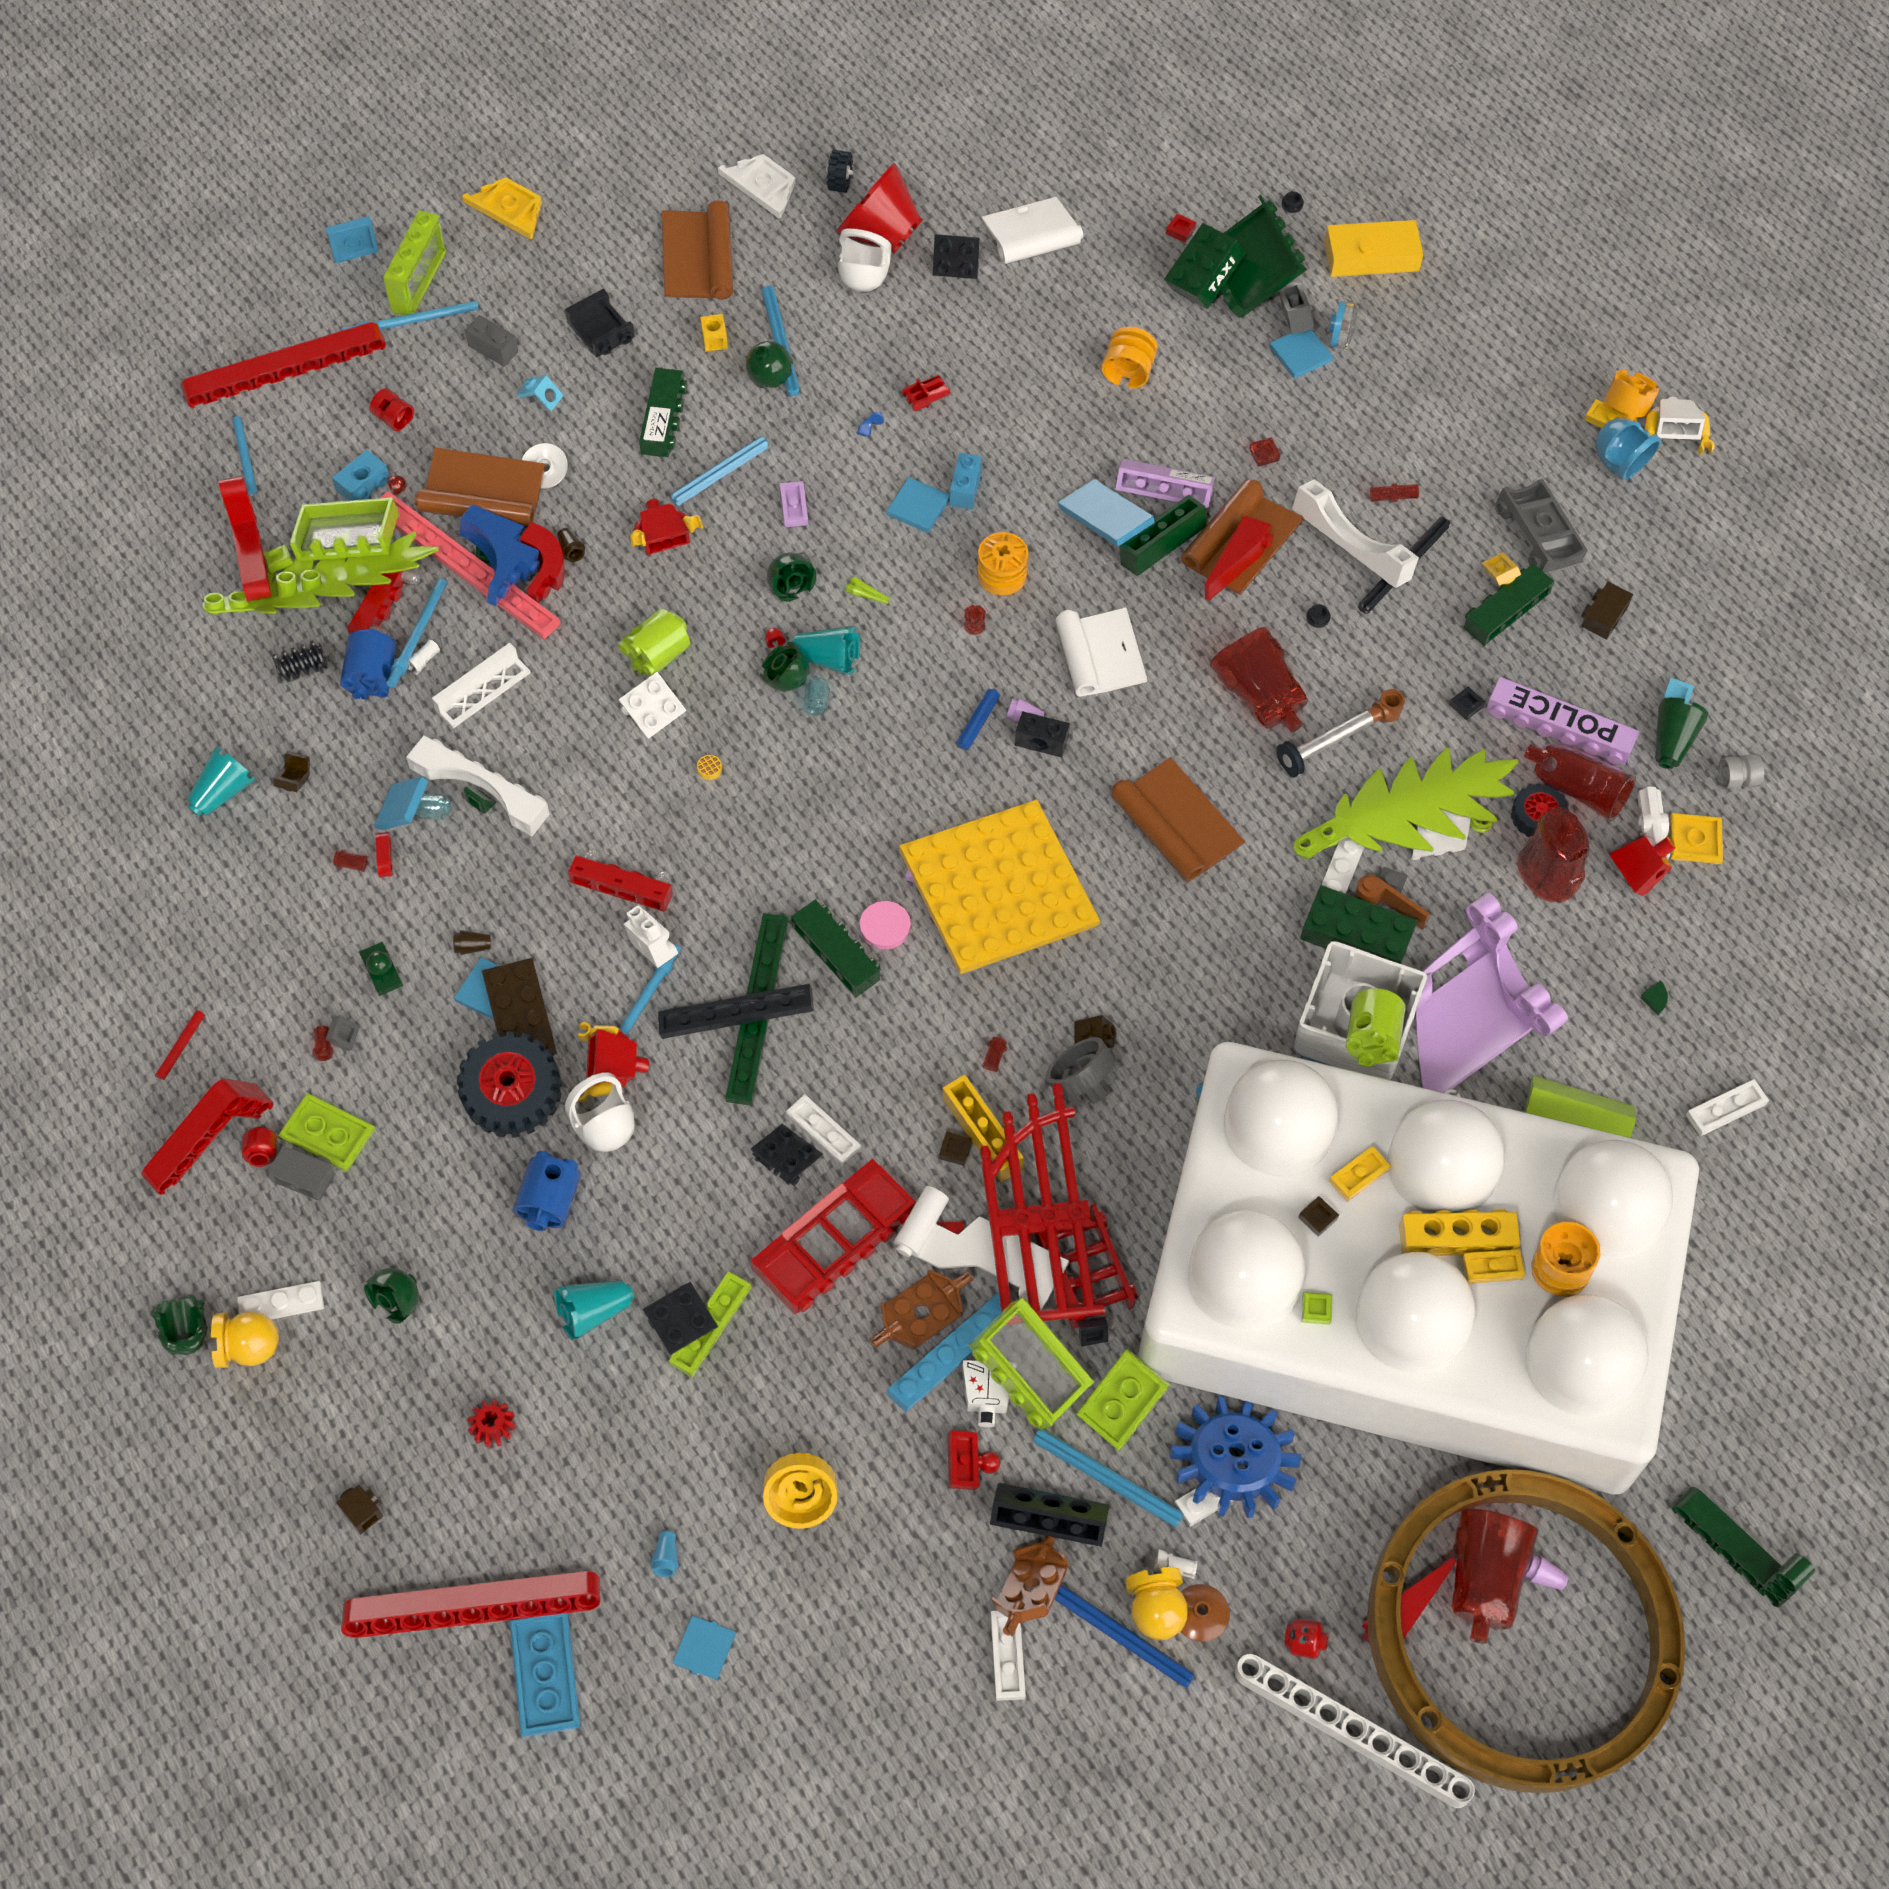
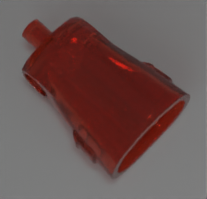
M1267 627L1258 628L1244 635L1213 657L1210 667L1218 675V679L1227 690L1234 692L1248 706L1264 728L1270 729L1284 722L1292 733L1302 727L1303 723L1296 713L1306 706L1308 698L1285 661V650L1281 647L1278 640L1272 636Z
M1530 744L1524 755V758L1536 763L1535 774L1544 784L1581 802L1610 822L1618 817L1636 783V776L1570 747L1549 744L1542 750ZM1553 758L1557 761L1556 769L1552 766Z
M1560 807L1548 811L1539 820L1536 829L1518 855L1517 866L1523 881L1535 895L1545 901L1564 902L1571 899L1580 889L1585 879L1584 868L1589 853V839L1577 816L1569 810Z
M1464 1509L1461 1511L1459 1527L1456 1528L1455 1542L1453 1544L1457 1561L1452 1608L1456 1616L1473 1622L1470 1640L1480 1644H1487L1490 1628L1510 1629L1515 1621L1520 1593L1529 1569L1539 1530L1535 1526L1517 1518L1482 1509Z

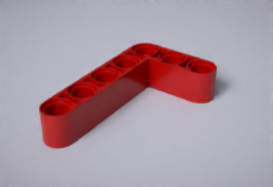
M241 475L218 480L222 499L232 526L246 600L250 602L272 597L260 533L256 524L257 519L244 478Z
M232 1079L217 1081L144 1167L141 1173L142 1177L159 1195L165 1194L167 1188L171 1185L175 1186L233 1116L259 1119L262 1117L261 1114L273 1108V1101L255 1083Z

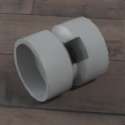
M1759 754L1743 755L1741 759L1738 756L1722 757L1719 763V775L1723 788L1734 789L1742 786V784L1744 787L1761 786L1764 780V766Z

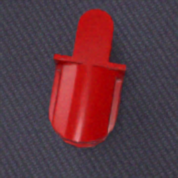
M939 374L922 382L917 378L916 383L902 390V395L907 397L909 404H912L911 408L913 411H918L924 407L929 408L930 403L951 393Z

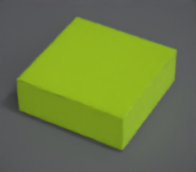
M286 544L263 553L271 574L294 565Z
M1303 1292L1301 1322L1330 1325L1332 1322V1294Z

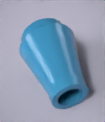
M663 1531L659 1533V1539L650 1566L653 1568V1574L657 1576H673L676 1569L679 1568L676 1534L673 1532Z

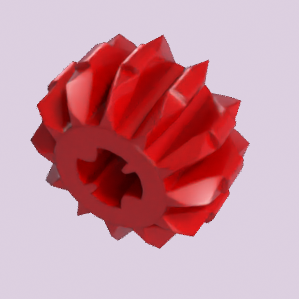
M493 1399L491 1405L488 1406L487 1402L482 1400L481 1405L483 1408L473 1407L472 1412L475 1416H470L467 1419L468 1424L472 1425L468 1432L470 1435H475L474 1440L477 1444L484 1441L485 1446L489 1448L492 1445V1440H495L497 1446H501L500 1438L503 1436L505 1439L510 1440L511 1435L508 1431L514 1430L516 1427L515 1423L512 1422L515 1415L513 1411H508L509 1407L506 1403L499 1406L498 1400ZM494 1419L495 1425L492 1427L488 1425V1420Z

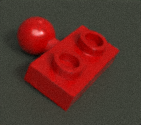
M951 1430L947 1433L949 1488L976 1490L979 1488V1468L987 1474L996 1472L1001 1463L999 1456L992 1451L984 1452L981 1456H978L977 1432Z

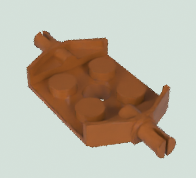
M929 1269L924 1278L888 1303H881L884 1328L869 1339L874 1348H877L885 1341L889 1340L891 1342L893 1340L909 1349H916L962 1316L961 1288L973 1281L971 1274L969 1275V1272L966 1271L955 1280H951ZM919 1306H925L930 1313L926 1318L920 1319L914 1315V1310Z
M1044 1536L1040 1543L1013 1550L1015 1562L998 1600L992 1597L997 1611L1008 1618L1003 1628L1004 1634L1014 1636L1019 1623L1023 1624L1024 1621L1048 1615L1069 1566L1066 1556L1052 1547L1056 1538ZM1033 1586H1039L1037 1588H1034L1031 1592H1028L1029 1588Z

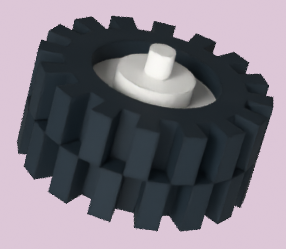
M832 150L828 161L829 166L826 169L828 172L826 178L828 179V190L847 193L850 179L853 175L852 152Z

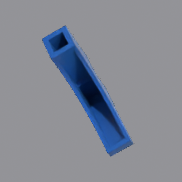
M472 504L461 517L459 536L476 545L490 561L494 577L489 584L487 603L496 606L502 598L505 599L507 597L510 587L513 584L516 585L519 579L527 582L532 574L535 575L540 567V561H538L539 550L527 546L519 540L523 534V525Z

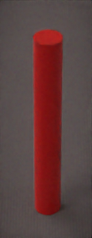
M198 1010L194 1012L158 1069L155 1077L165 1080L205 1017L204 1013Z

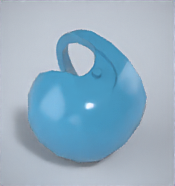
M1615 418L1607 422L1598 432L1595 448L1602 463L1613 474L1622 480H1627L1638 473L1652 459L1660 448L1662 441L1657 434L1650 435L1648 430L1644 431L1640 423L1634 420Z

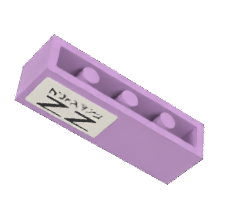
M1123 459L1119 467L1115 490L1179 502L1187 495H1190L1205 505V508H1208L1215 477Z

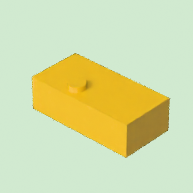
M1416 220L1327 225L1324 244L1331 277L1420 271L1423 250Z

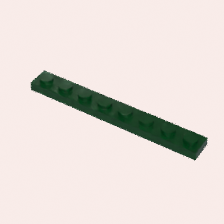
M763 913L746 995L775 990L788 926V916ZM769 1019L740 1025L725 1097L726 1102L752 1106Z

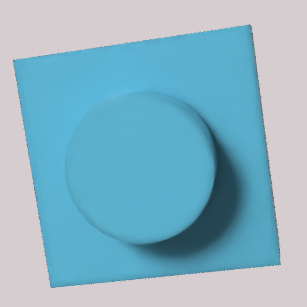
M1670 678L1663 699L1669 697L1685 699L1684 704H1688L1694 685Z

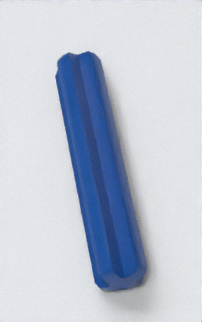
M988 689L957 740L959 748L968 750L1000 698V694L996 689Z

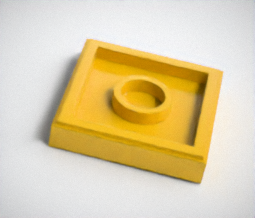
M1671 813L1670 839L1676 846V849L1671 852V859L1722 864V818Z

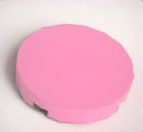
M880 901L868 906L860 919V931L864 940L879 949H893L901 945L908 937L911 929L910 916L905 908L890 901Z

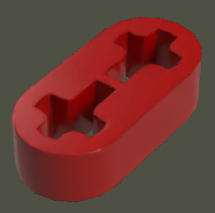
M376 833L379 878L393 876L390 833Z

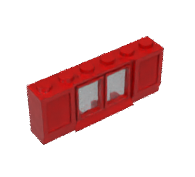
M872 1158L751 1259V1269L794 1315L800 1310L805 1312L813 1305V1299L818 1294L822 1293L824 1295L835 1285L834 1281L841 1275L843 1277L848 1276L854 1270V1264L861 1258L863 1260L868 1259L874 1253V1247L881 1241L883 1243L888 1242L894 1236L895 1229L901 1224L904 1225L916 1201Z

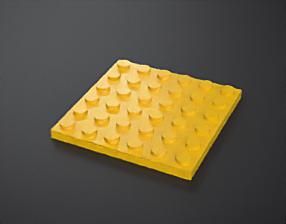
M1038 800L899 845V852L960 975L1100 925L1101 921Z

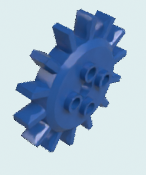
M1220 1396L1216 1403L1217 1415L1210 1418L1198 1404L1193 1407L1191 1416L1200 1425L1197 1430L1182 1422H1178L1175 1435L1192 1444L1191 1446H1171L1170 1459L1190 1460V1466L1177 1470L1175 1480L1177 1484L1193 1478L1198 1480L1201 1485L1196 1488L1193 1502L1196 1504L1204 1500L1210 1492L1221 1497L1218 1502V1515L1224 1517L1228 1511L1230 1500L1242 1501L1246 1517L1253 1518L1255 1512L1253 1498L1261 1495L1273 1510L1278 1507L1281 1498L1271 1488L1273 1483L1293 1491L1297 1479L1280 1471L1279 1468H1299L1301 1454L1281 1453L1280 1447L1291 1444L1295 1433L1292 1429L1274 1435L1270 1428L1274 1425L1277 1416L1275 1410L1268 1412L1259 1421L1250 1416L1253 1409L1252 1402H1243L1241 1414L1229 1413L1224 1396ZM1252 1445H1255L1260 1449H1254ZM1239 1448L1243 1451L1244 1455L1242 1457H1234L1229 1453V1449ZM1220 1450L1222 1454L1218 1455L1215 1454L1213 1451ZM1237 1465H1244L1247 1469H1240Z

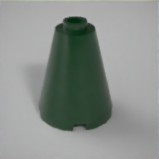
M1669 697L1662 699L1658 707L1655 760L1659 763L1660 767L1673 769V767H1678L1707 721L1708 711L1695 702H1693L1692 706L1684 704L1685 699Z

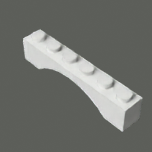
M1315 479L1298 487L1292 508L1293 511L1303 516V519L1307 520L1393 587L1397 588L1412 579L1419 557L1401 544H1383L1362 534L1344 516L1332 492Z
M423 736L406 757L409 768L429 780L457 779L482 787L502 804L509 816L511 825L530 836L535 834L549 816L547 802L541 796H533L526 792L521 785H513L506 781L499 773H492L486 770L479 762H472L466 759L459 751H452L446 748L437 739L432 740Z

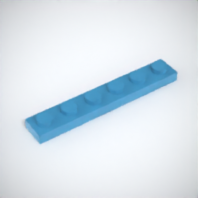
M999 1292L887 1389L886 1395L905 1413L963 1363V1360H967L972 1355L973 1351L968 1345L1001 1313Z

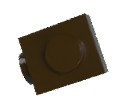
M287 751L285 753V765L274 777V786L297 793L310 776V757Z
M1103 1015L1075 1021L1074 1044L1088 1038L1097 1037L1102 1039L1107 1048H1114L1116 1028Z

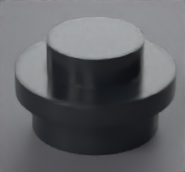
M1291 191L1282 198L1281 205L1285 211L1296 213L1302 210L1304 200L1300 193Z
M1321 604L1312 606L1306 614L1307 622L1316 628L1325 627L1331 618L1328 608Z

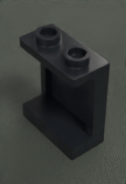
M604 288L565 309L567 323L596 358L602 354L607 355L611 353L615 347L621 344H628L635 337L633 324L631 321L626 323L609 302V295Z

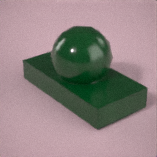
M383 941L359 951L379 996L403 986Z

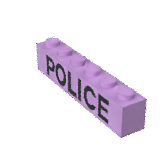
M1502 677L1499 678L1486 709L1495 718H1505L1514 722L1518 727H1528L1537 731L1543 737L1551 736L1560 740L1566 746L1579 747L1589 755H1599L1616 765H1626L1640 732Z

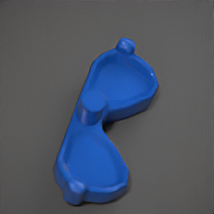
M874 412L859 425L856 434L864 437L870 436L871 423L876 425L884 423L882 413Z

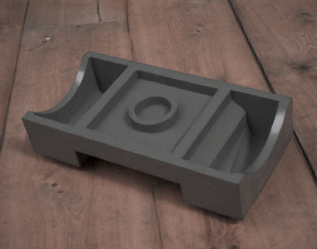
M1539 479L1533 484L1518 490H1512L1508 487L1502 489L1497 498L1495 510L1504 519L1514 516L1533 546L1528 559L1529 566L1534 563L1545 573L1582 562L1588 550L1543 479Z

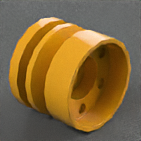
M1128 326L1116 329L1111 336L1108 351L1102 363L1104 377L1116 385L1120 384L1122 377L1130 378L1128 388L1137 389L1144 386L1148 381L1158 349L1155 338L1147 331L1137 327Z
M999 532L987 536L980 543L977 576L979 583L985 590L991 594L1003 596L1011 595L1024 586L1027 578L1029 556L1025 542L1015 534Z
M1560 1222L1551 1225L1543 1233L1531 1262L1532 1275L1536 1283L1544 1291L1555 1296L1570 1297L1580 1293L1588 1285L1601 1256L1600 1244L1597 1238L1585 1226L1575 1222Z

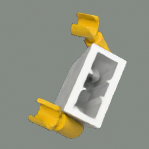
M1676 397L1661 399L1659 407H1654L1646 417L1645 430H1648L1650 435L1657 434L1659 438L1702 439L1697 448V452L1700 455L1703 454L1704 447L1708 448L1709 455L1715 447L1714 442L1709 439L1711 436L1709 417L1692 400H1678Z

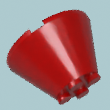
M893 163L871 187L862 201L855 206L836 230L839 236L844 229H859L872 232L888 240L891 244V252L895 254L903 245L900 240L905 242L913 233L910 228L912 227L915 230L923 219L916 209L898 165ZM856 236L848 237L852 240L861 243H865L874 247H880L878 244L865 238Z

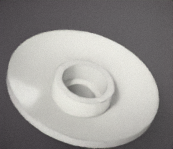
M542 443L535 445L522 458L525 461L545 463L546 466L550 467L548 471L544 472L541 488H550L557 485L567 473V458L564 452L553 444Z

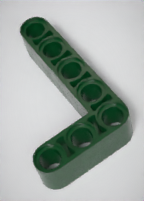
M1690 1487L1672 1506L1673 1512L1675 1514L1679 1513L1685 1519L1684 1523L1696 1534L1700 1533L1707 1540L1706 1543L1718 1555L1722 1554L1729 1560L1727 1563L1740 1575L1744 1574L1751 1581L1749 1584L1762 1596L1766 1595L1773 1602L1772 1605L1774 1607H1781L1815 1573L1811 1562L1798 1553L1793 1554L1781 1566L1696 1487Z

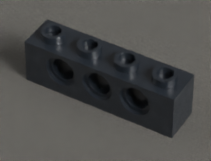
M998 1483L993 1501L990 1525L1102 1547L1109 1504Z

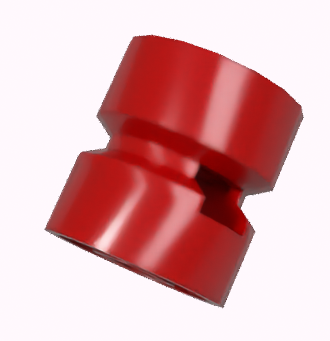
M388 388L378 391L370 402V412L381 421H384L394 431H401L413 419V406L400 399L397 394Z

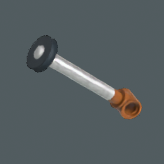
M1385 690L1380 699L1372 704V708L1296 748L1291 742L1284 741L1283 745L1279 744L1276 750L1280 764L1289 776L1293 778L1297 777L1298 774H1303L1305 769L1304 760L1377 721L1394 722L1399 719L1405 703V697L1398 690Z

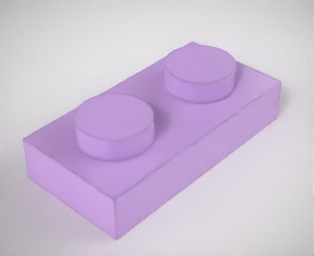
M803 481L780 483L785 527L808 525Z

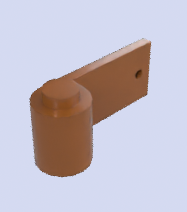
M1365 875L1358 881L1354 897L1375 905L1383 902L1397 913L1416 919V926L1423 930L1426 927L1430 913L1374 875Z

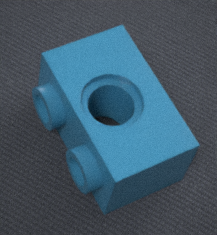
M366 450L334 475L332 480L335 490L348 501L367 500L374 490L385 486L390 477L387 465L370 451Z
M959 453L950 488V506L973 510L982 473V456Z

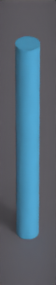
M236 416L232 419L246 487L249 495L257 493L242 418Z

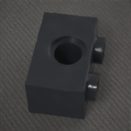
M1022 711L1015 731V746L1062 758L1069 738L1070 723Z

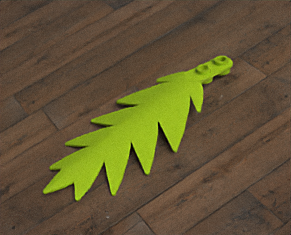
M380 529L367 539L369 544L379 543L377 535ZM414 531L390 544L389 555L349 557L347 560L346 558L323 559L319 561L314 570H312L314 560L297 561L295 558L293 560L294 565L286 567L281 573L277 574L274 581L276 572L271 574L269 571L267 573L272 597L247 602L244 591H235L226 597H223L220 593H210L204 597L202 607L204 611L210 614L241 613L253 610L257 613L275 614L277 609L274 607H319L321 603L314 595L352 597L355 593L348 585L389 584L391 580L381 575L382 573L418 568L419 564L414 561L437 552L439 548L430 546L411 547L416 537V532ZM350 532L342 537L346 546H349Z
M1445 748L1427 770L1422 782L1413 757L1408 758L1394 780L1390 793L1382 770L1377 769L1358 792L1351 807L1348 795L1344 794L1336 806L1335 818L1299 836L1294 842V850L1302 858L1310 859L1318 852L1335 846L1342 839L1349 837L1362 847L1382 852V847L1371 838L1373 837L1377 840L1402 847L1433 852V847L1409 822L1442 835L1465 840L1466 836L1441 810L1475 820L1497 823V818L1470 796L1489 798L1513 796L1515 794L1514 791L1499 782V780L1508 775L1519 761L1518 759L1486 762V750L1483 749L1470 756L1452 772L1450 749Z

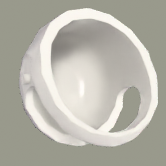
M859 229L842 230L839 238L842 245V254L839 255L841 259L837 262L841 281L850 289L858 292H870L881 286L887 276L890 265V242L872 232ZM856 236L865 238L870 241H873L880 247L866 246L858 242H855L848 237Z
M599 1073L583 1080L570 1092L565 1103L566 1115L583 1143L592 1150L603 1153L617 1150L627 1143L634 1133V1112L632 1106L628 1101H625L622 1095L621 1084L611 1073ZM603 1081L613 1083L611 1093L597 1108L583 1114L576 1113L575 1104L587 1088Z

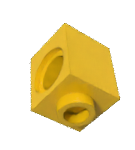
M723 314L700 317L705 352L728 349Z

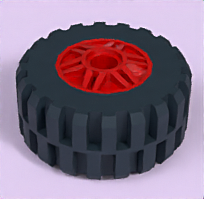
M507 1031L506 1036L502 1037L499 1032L491 1034L492 1040L486 1042L483 1038L478 1041L479 1047L476 1050L470 1048L466 1053L468 1059L461 1061L459 1066L461 1074L457 1075L459 1098L470 1119L475 1125H480L483 1131L489 1134L491 1131L495 1132L496 1136L505 1138V1134H511L512 1138L520 1137V1133L524 1131L531 1134L535 1132V1126L540 1124L543 1127L548 1122V1115H554L557 1110L556 1103L560 1102L562 1095L560 1091L562 1081L559 1069L549 1049L546 1050L543 1043L539 1040L533 1041L530 1035L522 1033L520 1037L516 1036V1033L513 1031Z

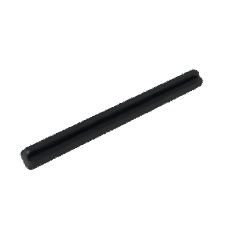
M1443 516L1439 517L1409 551L1420 559L1449 528L1450 521ZM1382 578L1359 602L1358 609L1368 614L1393 586Z

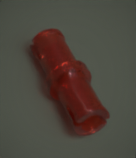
M1392 483L1391 486L1370 487L1371 502L1386 500L1398 502L1400 499H1419L1418 483L1410 485Z

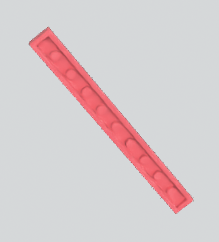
M389 491L380 497H393L400 514L395 525L398 531L405 536L415 531L416 537L413 542L418 546L438 547L439 550L430 555L488 598L489 584L494 577V571L491 567ZM515 585L510 587L507 597L505 599L502 598L497 604L543 640L561 625L558 617Z

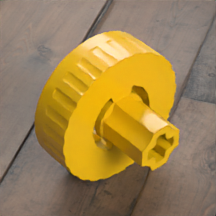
M810 1453L788 1454L779 1458L768 1468L764 1477L763 1502L768 1514L778 1523L798 1529L813 1527L825 1521L832 1514L837 1503V1480L832 1467L824 1459ZM814 1491L813 1496H811V1497L808 1498V1499L795 1500V1498H798V1499L807 1498V1497L810 1496V1495L812 1494V1492Z

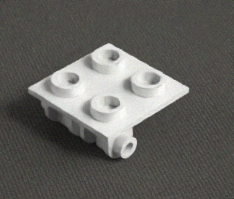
M658 672L619 699L623 705L621 711L624 715L632 717L648 739L686 711Z

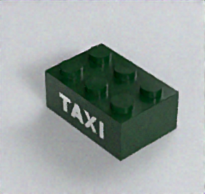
M1202 223L1164 280L1176 293L1208 309L1246 252L1236 239Z

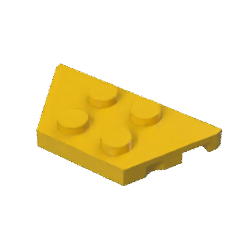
M505 177L493 184L480 187L481 191L471 196L468 193L462 195L463 203L530 240L533 238L542 204L541 196Z

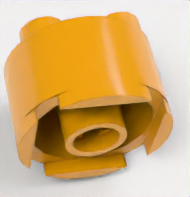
M1621 369L1616 372L1605 396L1604 406L1609 409H1616L1623 413L1622 416L1624 418L1634 421L1636 417H1646L1660 388L1656 389L1657 383L1644 374L1635 372L1633 376L1627 374L1629 370Z

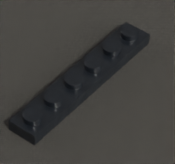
M809 983L658 1011L659 1035L662 1039L812 1012L814 1011L812 987Z

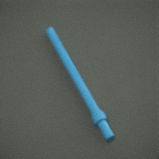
M477 301L374 321V323H377L380 330L479 310ZM367 320V321H362V322H359V325H362V324H365V323H370V322H368V320ZM359 325L344 327V328H342V330H346V329H349V328H352V327H356V326H359Z
M438 579L401 655L395 659L391 667L392 672L387 680L389 687L395 688L400 677L406 673L409 667L408 661L447 585L446 580Z
M673 944L676 947L679 954L681 948L678 945ZM677 955L657 968L655 966L656 971L619 1028L626 1035H628L664 976H668L672 970V963Z

